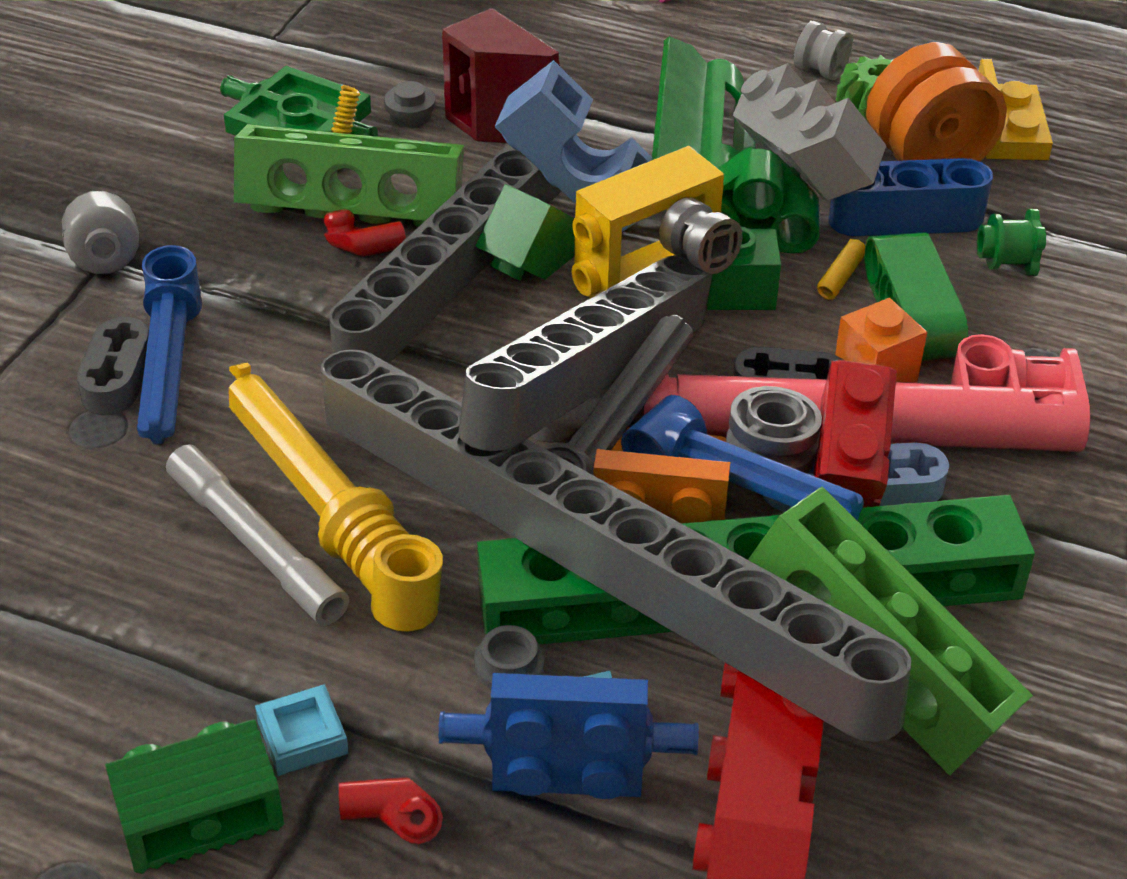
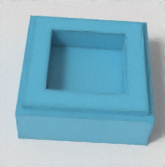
M325 684L255 705L257 721L278 776L349 753L346 734Z

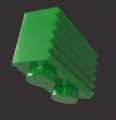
M255 719L236 725L229 722L214 723L201 730L196 737L163 747L155 744L141 745L127 752L122 759L105 764L133 870L136 873L143 874L149 867L159 869L164 863L174 864L179 858L189 859L194 853L204 855L210 848L219 850L225 843L234 845L239 839L249 840L254 834L263 836L269 829L278 831L284 825L277 779L274 776L273 768L270 765L269 757Z

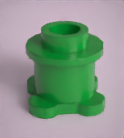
M1027 209L1025 220H1003L1001 214H991L987 225H980L978 228L976 240L978 257L986 259L987 266L991 270H998L1001 264L1025 265L1027 276L1038 275L1042 251L1046 246V229L1042 227L1040 222L1039 210Z

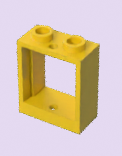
M687 146L577 190L575 218L572 224L575 236L572 278L578 291L582 295L592 298L665 257L674 256L675 254L663 248L660 240L621 256L622 228L666 209L668 210L675 202L682 198L692 197L709 206L713 213H721L724 173L690 146Z

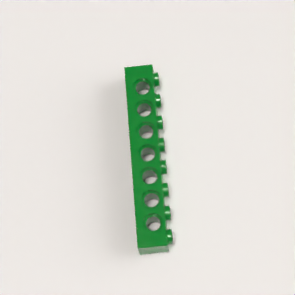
M1011 495L864 507L859 513L858 522L942 606L1023 599L1035 552ZM780 514L683 523V525L748 560ZM516 538L477 542L478 589L485 635L500 626H519L532 633L536 641L541 645L673 632Z

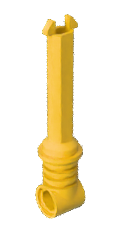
M248 362L230 366L229 371L237 380L229 387V408L320 516L318 532L320 546L332 558L344 560L371 593V612L374 618L383 626L396 631L410 632L423 629L431 624L438 615L443 564V554L439 547L427 538L410 535L394 517L393 502L382 490L371 487H355L266 382L258 375L251 374V365Z

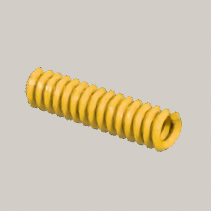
M343 85L341 86L342 91L339 92L341 96L338 97L340 101L337 102L339 106L336 107V117L333 118L335 120L332 123L334 127L331 130L334 133L350 134L352 132L351 127H353L352 122H354L353 117L356 116L354 112L357 111L355 107L358 106V96L361 94L357 89Z
M850 238L818 282L817 291L824 299H835L860 264L865 252V244L863 242Z

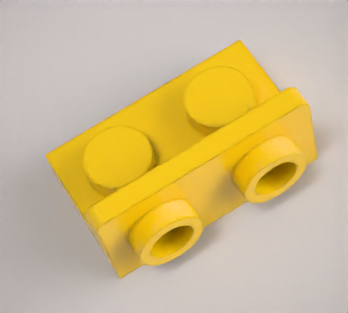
M981 59L978 71L1003 93L1007 107L1004 129L994 148L986 155V159L1049 160L1053 142L1037 85H1029L1019 81L998 84L992 59Z

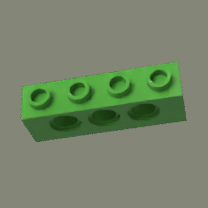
M247 124L234 137V202L250 204L252 210L262 213L280 212L284 207L305 209L307 216L324 218L328 212L347 209L353 214H359V219L364 222L387 223L392 218L411 219L413 224L419 227L462 187L464 145ZM294 163L300 166L306 174L307 183L296 184L290 181L284 173L283 164ZM348 168L355 171L361 179L362 187L359 189L345 187L338 179L337 170ZM399 173L410 176L416 183L417 192L413 194L400 193L394 188L391 176Z
M823 486L781 514L748 559L752 563L897 641L907 649L911 657V672L903 728L949 776L988 741L1033 696Z

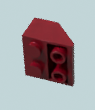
M493 8L443 28L445 118L476 141L507 143L503 135L495 128V125L508 96L553 60L560 66L559 52Z

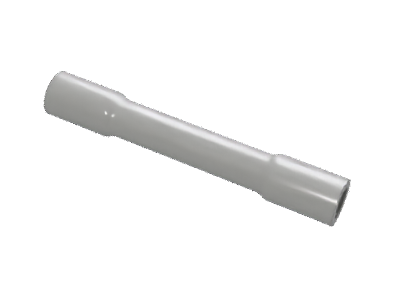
M190 444L183 445L170 455L166 463L167 473L200 506L208 508L281 582L282 588L317 624L321 626L330 625L345 613L349 605L348 594L313 560L304 557L230 485L227 476L196 446Z

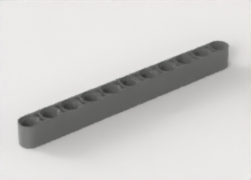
M343 350L330 354L322 361L320 368L326 422L335 432L845 734L859 740L877 742L888 740L897 735L904 726L911 672V657L907 649L897 641L528 439L515 447L501 451H488L471 447L459 437L462 403L371 353L362 350Z

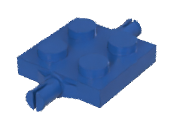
M493 673L491 702L486 708V714L445 713V711H441L438 739L439 744L484 745L486 753L492 760L493 791H513L526 796L558 793L590 795L598 799H613L619 796L641 797L643 768L651 759L652 752L693 754V756H697L699 724L653 722V715L647 706L648 680Z

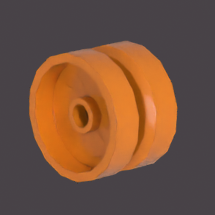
M931 42L915 46L901 54L877 77L867 99L866 118L898 161L965 158L981 162L994 148L1004 129L1007 107L1003 93L982 75L962 53L950 44Z

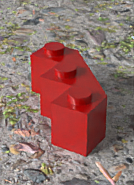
M725 662L720 697L733 699L728 737L713 735L707 780L720 782L714 825L699 822L692 870L707 872L706 879H805L815 805L813 804L819 768L824 721Z

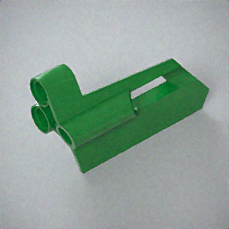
M669 36L664 40L652 160L690 146L724 173L722 214L737 221L740 227L747 229H776L779 252L794 254L810 250L817 243L820 236L819 197L815 191L800 177V174L794 167H790L771 150L756 149L755 141L735 118L733 147L722 144L725 90L735 99V111L742 94V85L745 82L741 72L733 63L726 59L716 58L707 63L693 45Z

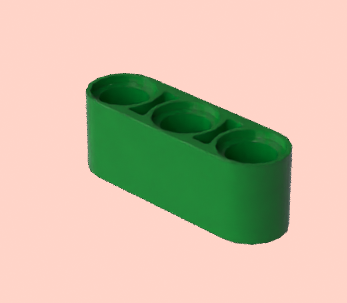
M920 232L869 236L865 244L864 262L868 283L876 302L891 298L927 331L922 361L956 358L959 343L968 337L967 319L929 234Z

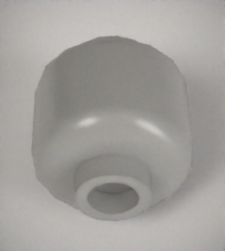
M90 191L76 197L67 206L62 218L64 248L70 259L82 270L94 274H111L123 269L134 258L139 247V230L130 206L123 199L106 191Z

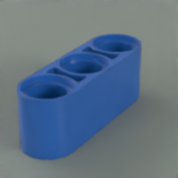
M965 158L881 161L873 184L831 199L828 223L835 231L847 236L974 231L984 222L993 172L984 163Z

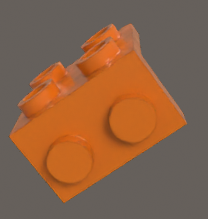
M709 435V436H712V437H714V438H717V439H719V440H722V441L726 442V438H725V437L715 436V435ZM622 436L612 450H596L593 470L595 477L679 523L725 519L730 462L623 452L621 445Z

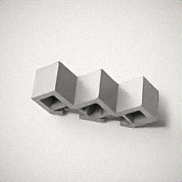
M788 63L768 72L760 70L744 82L741 88V97L733 114L734 118L760 148L771 150L790 167H794L800 174V177L807 184L811 185L819 195L826 200H831L874 183L886 144L849 98L835 103L818 80L805 84Z

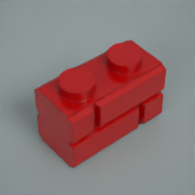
M845 360L831 361L827 382L825 383L821 398L820 412L822 423L816 445L813 476L860 494L864 501L863 508L880 506L888 482V456L891 447L897 371L886 366Z

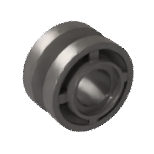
M776 386L751 388L740 393L731 404L730 428L727 432L726 442L808 474L815 460L816 441L820 434L822 415L812 400L794 390Z

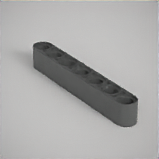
M507 144L332 308L329 316L332 353L343 350H362L390 363L494 259V255L475 245L504 185L507 184L548 204L561 190L552 186L545 179L543 173L525 155Z
M677 255L665 257L473 363L466 369L459 423L460 439L471 447L481 450L501 451L515 447L612 385L661 318L665 316L670 317L673 314L678 315L695 332L704 324L713 274H708L692 265L688 258H680Z

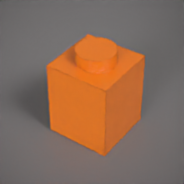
M887 298L841 316L835 355L845 361L891 367V369L897 371L896 382L918 383L927 331L891 298Z

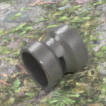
M691 197L680 199L667 210L661 221L659 237L664 249L680 258H688L692 265L708 274H717L725 270L739 253L742 244V229L737 221L720 212L713 213L709 206Z

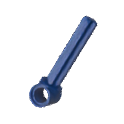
M176 245L158 247L150 251L142 261L145 281L143 306L151 319L137 432L140 437L151 439L152 444H163L165 438L172 437L175 434L186 322L195 318L202 309L196 258L190 250Z
M677 395L666 396L622 435L621 445L623 452L730 462L729 482L791 507L823 486L857 521L859 513L863 508V497L856 492L707 435L706 424L699 410L690 401Z

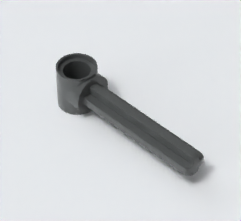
M673 314L670 317L665 316L661 318L568 444L556 443L555 445L546 446L544 449L593 475L596 450H612L691 342L694 333L693 329L678 315Z

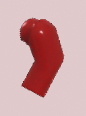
M347 209L328 212L324 216V224L327 228L324 236L328 243L333 247L361 257L393 251L406 239L401 221L361 228L354 226V214Z
M401 777L339 782L341 820L379 818L402 839L415 844L430 841L438 834L442 827L443 816L440 806L410 778Z

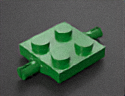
M287 65L272 77L258 83H249L232 75H227V78H224L221 82L220 92L224 97H230L240 102L224 114L225 130L227 133L236 136L247 124L333 132L331 130L334 127L332 123L335 122L333 118L336 117V107L339 106L337 102L340 101L338 97L341 96L339 92L342 91L341 86L343 85ZM359 91L361 95L358 96V106L355 107L357 111L354 112L356 116L353 117L354 122H352L353 127H351L352 132L350 134L378 137V130L375 126L361 123L371 113V98L369 94Z

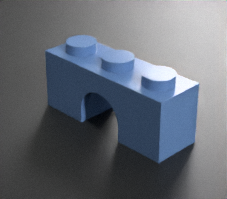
M553 60L508 96L495 128L503 135L506 142L512 148L525 155L543 173L545 179L552 186L559 188L576 204L577 190L652 160V157L632 137L612 150H597L583 143L577 136V133L582 129L593 98ZM633 224L623 227L622 232L630 226H632Z

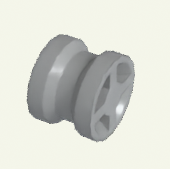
M815 20L810 21L801 32L794 51V65L796 68L804 71H810L811 69L819 70L823 78L831 81L836 80L844 71L850 58L853 45L851 33L844 30L831 32L827 30L823 23Z

